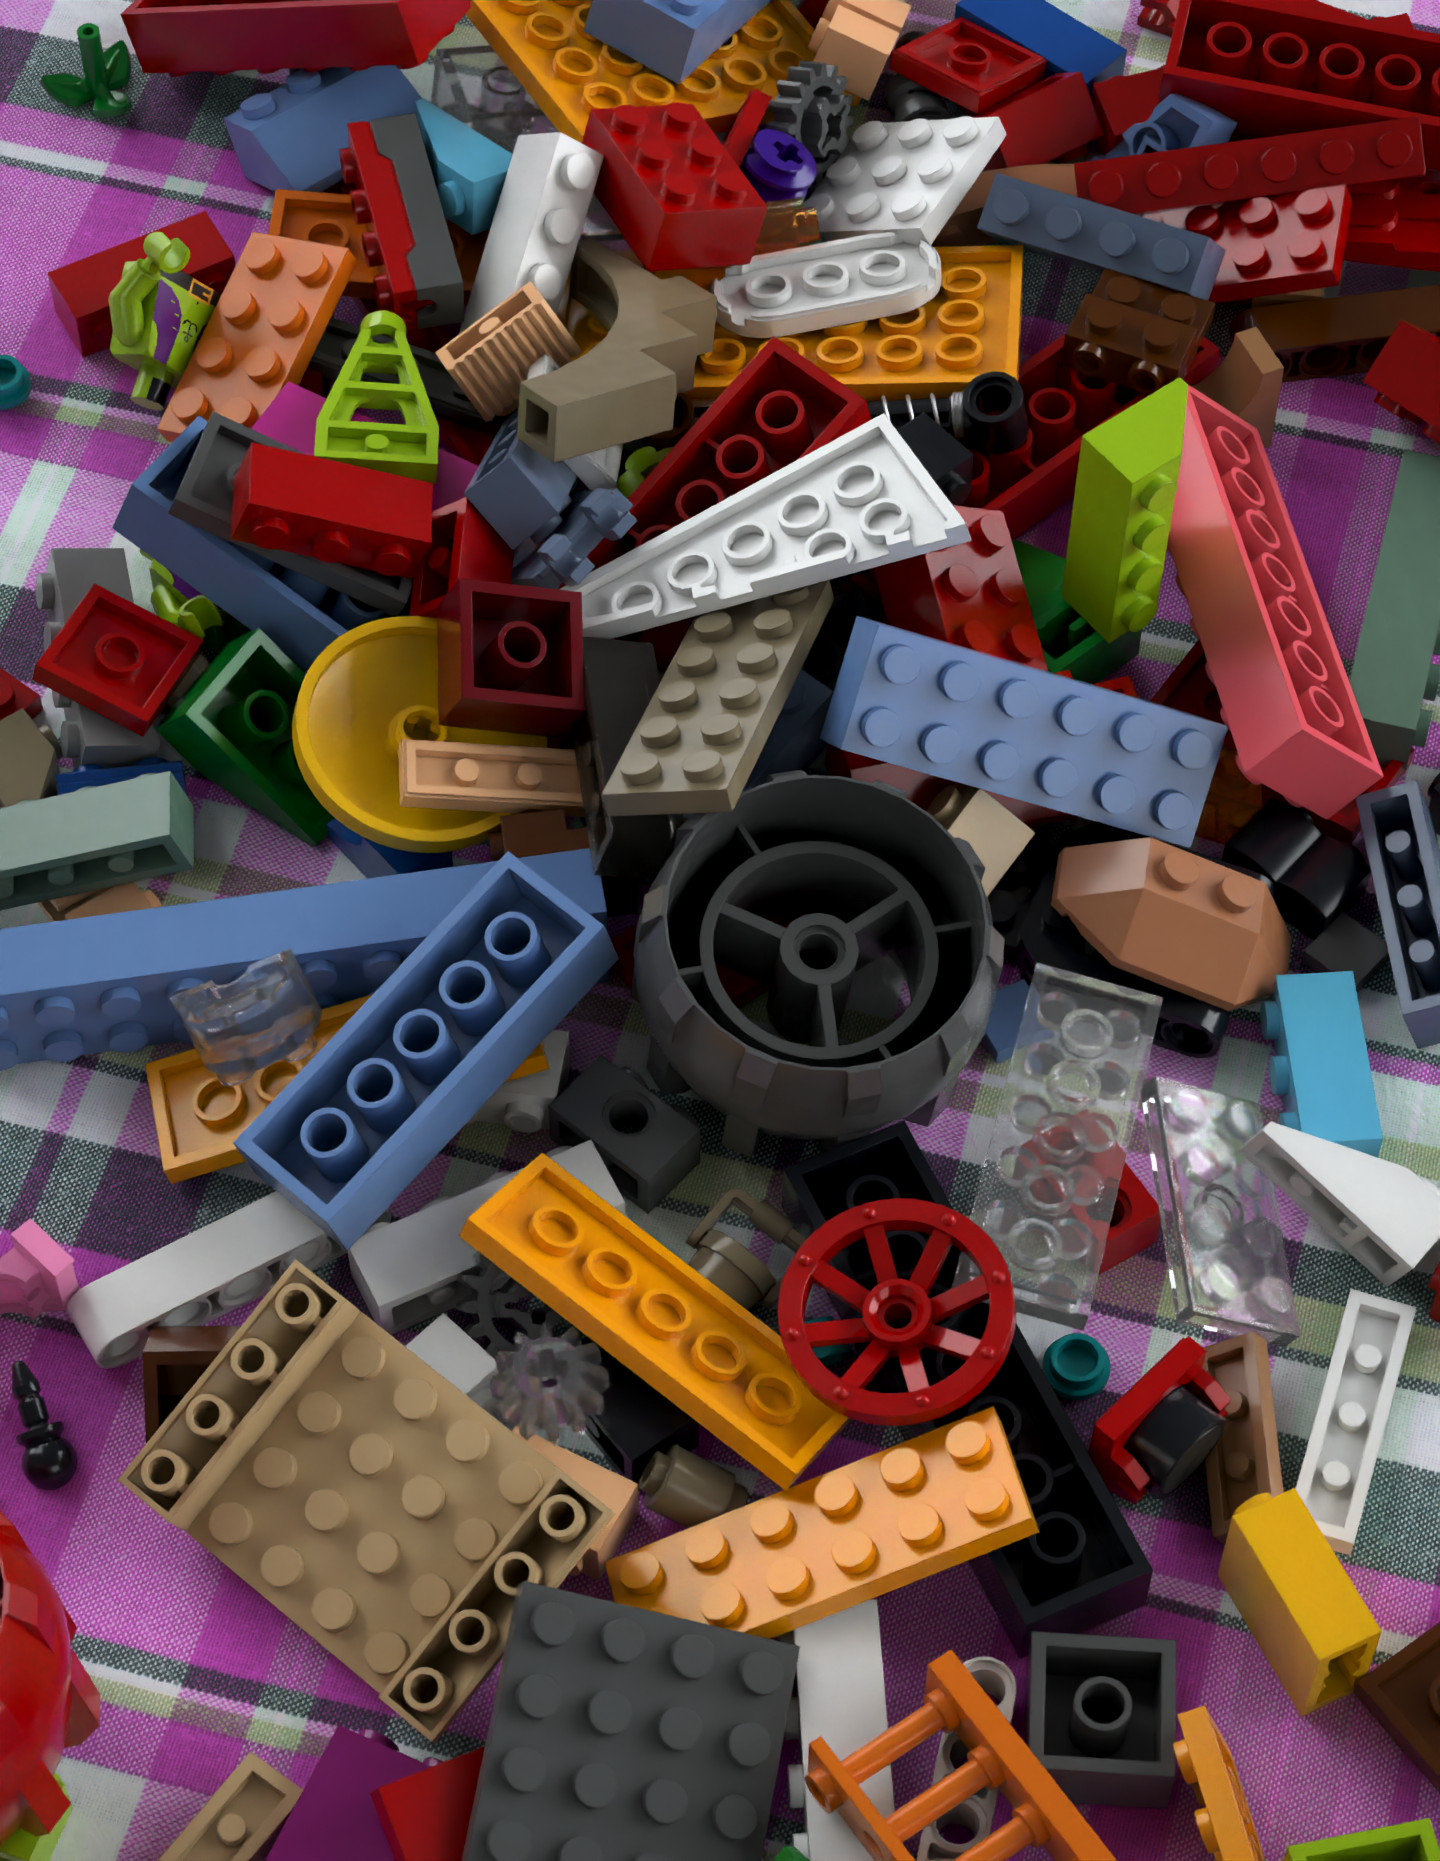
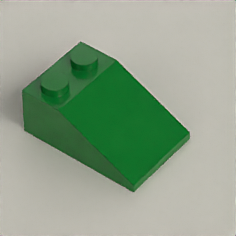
M257 628L227 643L154 729L199 773L300 840L314 847L328 833L327 823L335 818L311 792L299 769L294 753L292 740L293 713L306 674L260 628Z

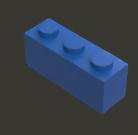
M961 0L956 4L954 19L961 16L1047 60L1043 79L1054 74L1081 71L1091 97L1093 83L1104 81L1112 76L1123 75L1127 49L1045 0Z

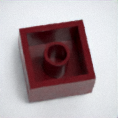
M459 578L437 607L439 725L561 738L585 711L582 592Z

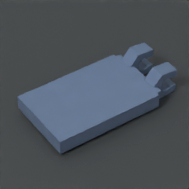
M595 488L594 490L571 492L569 496L572 501L559 514L563 520L553 532L536 544L530 538H527L514 548L511 584L557 589L562 583L570 587L579 585L595 567L587 558L588 554L604 537L611 541L621 539L638 521L629 512L634 505L617 488Z

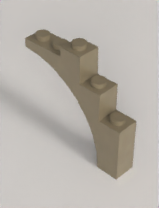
M592 237L579 240L571 265L570 296L591 311L608 331V334L580 358L557 370L520 382L517 439L553 463L672 430L677 394L693 390L697 355L713 351L715 324L717 321V296L682 275L662 280Z

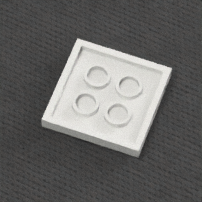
M962 116L956 119L926 120L919 118L903 122L882 123L880 121H871L864 123L853 133L852 139L845 151L828 168L826 176L811 197L802 204L800 212L786 231L793 228L811 229L818 232L826 242L872 233L892 232L899 233L905 243L919 246V240H922L931 245L1007 136V133L999 117L972 118L970 116Z

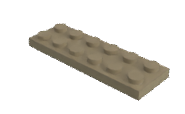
M830 580L694 617L602 792L608 816L733 812L832 606L834 596Z

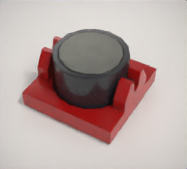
M1190 1336L1186 1339L1183 1337L1094 1424L1088 1453L1108 1490L1133 1504H1136L1147 1493V1490L1157 1499H1164L1173 1493L1198 1469L1223 1434L1226 1424L1224 1417L1227 1415V1411L1224 1408L1230 1404L1231 1399L1216 1379L1203 1369L1207 1351Z

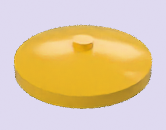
M395 616L378 619L355 627L335 639L317 656L308 669L298 694L292 720V740L299 769L311 792L321 805L335 819L366 839L393 849L418 853H442L474 846L489 839L488 833L501 831L500 816L518 813L400 807L398 749L402 739L547 748L548 740L545 736L439 725L437 619L422 616Z

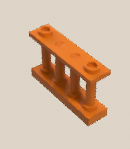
M952 1649L928 1664L925 1685L926 1695L923 1697L924 1705L842 1761L837 1758L821 1736L809 1744L807 1771L809 1774L805 1776V1781L812 1796L825 1812L830 1814L837 1810L874 1861H915L902 1843L983 1787L991 1791L997 1787L1014 1808L1011 1811L1013 1819L953 1861H1006L1029 1844L1034 1848L1043 1845L1054 1861H1117ZM939 1730L947 1734L954 1730L970 1751L967 1753L968 1762L886 1818H883L859 1787V1784Z

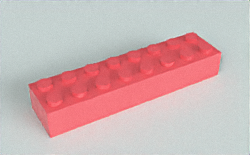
M1188 385L1182 456L1170 524L1171 530L1167 543V550L1171 553L1178 572L1175 581L1179 590L1187 599L1193 617L1190 620V626L1196 637L1201 641L1207 659L1205 671L1209 679L1216 686L1222 704L1220 716L1224 724L1229 726L1228 729L1231 731L1238 752L1235 756V761L1239 770L1253 784H1264L1282 794L1292 806L1296 808L1303 806L1328 820L1384 776L1258 429Z

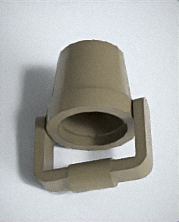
M731 1188L724 1193L687 1239L686 1243L693 1249H697L688 1265L749 1311L758 1301L771 1309L779 1300V1293L785 1273L776 1283L770 1270L753 1253L732 1237L712 1228L733 1204L749 1217L748 1221L779 1245L783 1243L795 1253L807 1239L794 1230L796 1224L765 1199L758 1202L744 1190Z

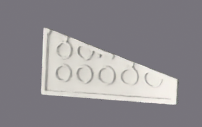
M883 413L590 572L579 585L572 587L566 585L559 590L582 592L583 641L588 646L970 542L972 539L965 521Z

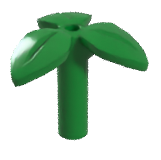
M92 23L81 25L77 29V36L85 77L81 79L74 74L67 73L47 75L41 78L43 88L52 98L71 107L82 106L90 101V99L95 100L93 104V115L114 117L129 111L132 107V102L127 94L113 91V89L120 88L129 81L132 69L128 48L123 40H119L103 53L98 26Z

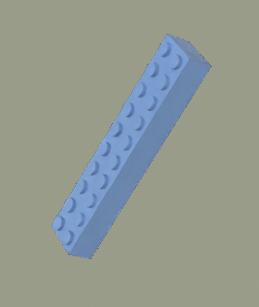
M596 847L518 858L602 923L608 933L607 907ZM498 861L0 929V1071L10 1069L16 1064L44 1060L67 1062L81 1055L108 1051L131 1053L139 1051L146 1046L165 1043H200L208 1040L210 1037L247 1033L374 994ZM609 970L597 983L610 981Z

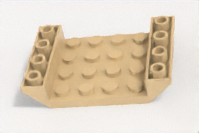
M297 1259L292 1262L118 1478V1481L166 1521L188 1533L380 1694L378 1698L433 1743L439 1740L503 1658L518 1584L527 1581L557 1589L615 1515L611 1509L504 1426Z

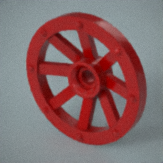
M908 1198L883 1199L861 1204L836 1215L814 1231L801 1245L791 1260L782 1281L778 1300V1325L788 1360L799 1380L814 1397L837 1413L854 1420L882 1426H903L928 1422L945 1416L971 1401L991 1382L1001 1368L1013 1340L1016 1325V1302L1007 1264L998 1247L977 1224L957 1211L937 1203ZM887 1231H916L931 1235L910 1280L898 1279L885 1233ZM862 1238L866 1239L878 1285L871 1291L828 1264L841 1250ZM952 1245H954L973 1261L982 1275L929 1299L928 1295ZM813 1284H817L862 1314L863 1318L805 1324L806 1304ZM990 1298L988 1322L981 1340L935 1325V1323ZM904 1318L910 1320L908 1325L903 1328L890 1327L893 1321ZM871 1341L841 1379L829 1371L812 1350L813 1347ZM927 1347L960 1358L966 1362L944 1380L929 1386L919 1351ZM891 1356L899 1357L909 1392L894 1394L864 1390Z

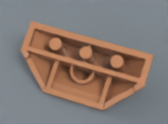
M1152 837L1065 847L1059 853L1051 905L1063 917L1069 916L1080 934L1112 966L1227 1011L1256 1003L1267 997L1271 998L1275 976L1288 974L1292 937L1265 882Z

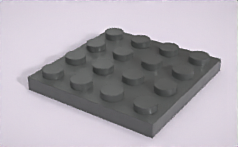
M527 1581L518 1584L461 1861H761L800 1646Z

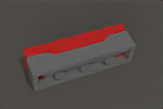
M416 114L373 119L370 122L347 123L348 148L339 149L341 171L345 183H355L356 190L350 191L352 212L355 224H366L368 231L362 233V245L367 267L378 268L379 275L373 276V283L379 311L389 310L397 314L405 322L407 331L414 330L417 327L418 329L464 322L463 280Z

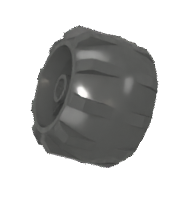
M801 770L767 775L765 784L742 792L733 812L694 813L677 829L674 851L654 879L648 893L644 896L643 908L636 927L633 953L634 969L630 998L641 1004L652 1035L646 1069L662 1095L680 1094L692 1089L703 1101L727 1116L721 1145L751 1158L759 1147L764 1135L770 1134L792 1140H818L820 1152L824 1153L870 1135L871 1131L901 1119L928 1127L948 1107L960 1072L966 1066L985 1035L996 1000L997 984L1003 969L1005 939L993 927L990 904L981 883L985 866L968 841L959 837L954 838L931 814L908 800V792L880 780L869 783L842 776L806 775V772ZM788 914H805L792 921L787 928L766 919ZM884 953H887L898 966L907 982L911 998L910 1005L895 1022L881 1032L862 1041L839 1046L837 1028L841 1023L853 974ZM715 963L770 986L766 1004L770 1023L779 1034L788 1040L809 1044V1046L778 1038L764 1031L744 1016L725 992Z

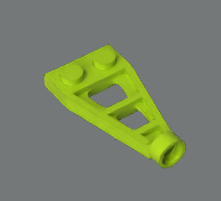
M375 311L365 316L361 321L359 335L317 417L314 456L436 484L439 425L406 338L407 328L405 322L397 314L390 311ZM379 334H385L390 336L393 341L381 344L373 341L372 338ZM363 372L398 375L399 384L363 382L361 379ZM356 408L401 411L406 425L350 420Z

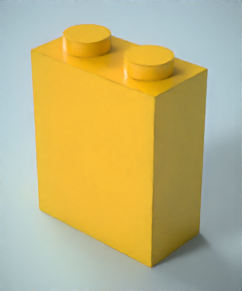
M1295 1488L1275 1497H1272L1270 1493H1261L1246 1500L1235 1510L1232 1516L1217 1575L1302 1717L1354 1692L1356 1683L1368 1674L1382 1630Z

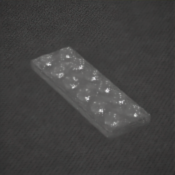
M1036 963L969 1219L992 1239L1002 1254L1011 1275L1016 1312L1084 1330L1090 1313L1163 997L1041 963ZM962 1251L960 1252L951 1289L982 1275L973 1261ZM990 1298L983 1301V1303L990 1304Z

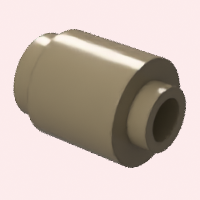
M676 1444L669 1448L665 1454L656 1451L646 1464L639 1481V1489L646 1492L644 1498L645 1508L687 1529L744 1506L747 1498V1488L736 1483L734 1473Z

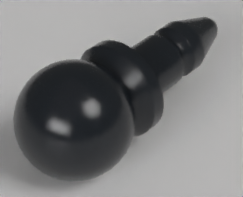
M17 1360L12 1366V1392L14 1398L19 1401L17 1408L23 1426L27 1428L26 1432L16 1436L18 1444L26 1448L22 1456V1469L28 1481L34 1486L44 1490L58 1489L67 1484L74 1476L77 1469V1455L73 1446L66 1439L60 1437L64 1430L63 1422H48L50 1416L44 1397L39 1394L41 1388L38 1380L25 1362Z

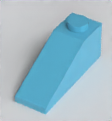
M423 98L415 101L416 118L444 216L472 235L490 229L513 154Z

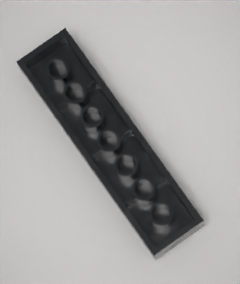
M905 1121L783 1168L782 1209L786 1217L796 1224L794 1230L806 1239L836 1215L850 1208L877 1200L894 1198L918 1199L953 1209ZM887 1231L885 1233L898 1279L910 1280L931 1235L916 1231ZM865 1238L850 1244L828 1262L829 1265L869 1291L878 1285ZM952 1245L928 1298L931 1299L982 1274L964 1252ZM826 1291L841 1320L863 1318L862 1314ZM990 1298L935 1323V1325L981 1340L988 1322ZM904 1318L893 1321L890 1327L903 1328L908 1325L910 1320ZM1016 1323L1013 1340L1001 1368L991 1382L977 1396L945 1416L928 1422L897 1427L904 1440L907 1441L992 1406L998 1414L1039 1533L968 1560L1017 1655L1021 1659L1028 1656L1032 1631L1079 1634L1144 1606L1153 1569ZM871 1341L853 1343L859 1355L862 1354ZM927 1347L919 1351L929 1386L944 1380L966 1362L960 1358ZM891 1356L872 1380L879 1393L895 1394L909 1392L899 1357Z

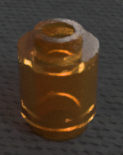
M803 196L765 202L768 208L752 256L810 246L811 242L821 241L816 206L805 208Z

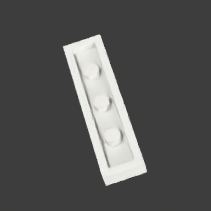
M1350 1289L1296 1485L1297 1493L1332 1550L1351 1555L1417 1308L1354 1289Z

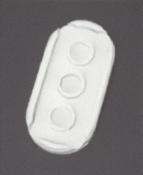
M872 233L752 256L750 264L731 265L726 268V277L720 281L716 277L711 285L710 293L717 296V322L726 330L751 338L783 337L915 310L928 303L940 290L942 283L941 259L935 248L925 241L919 240V246L905 243L899 233Z

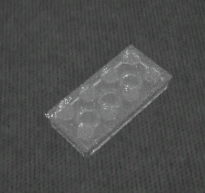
M1155 1076L1140 1088L1176 1321L1179 1324L1235 1337L1254 1331L1267 1340V1344L1284 1348L1300 1337L1274 1183L1239 1151L1250 1138L1264 1127L1260 1104Z

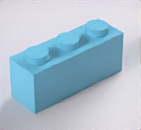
M1353 971L1276 975L1270 1001L1261 1002L1260 1022L1264 1040L1273 1039L1276 1056H1271L1269 1075L1273 1095H1283L1285 1112L1280 1113L1279 1124L1378 1157L1383 1135Z

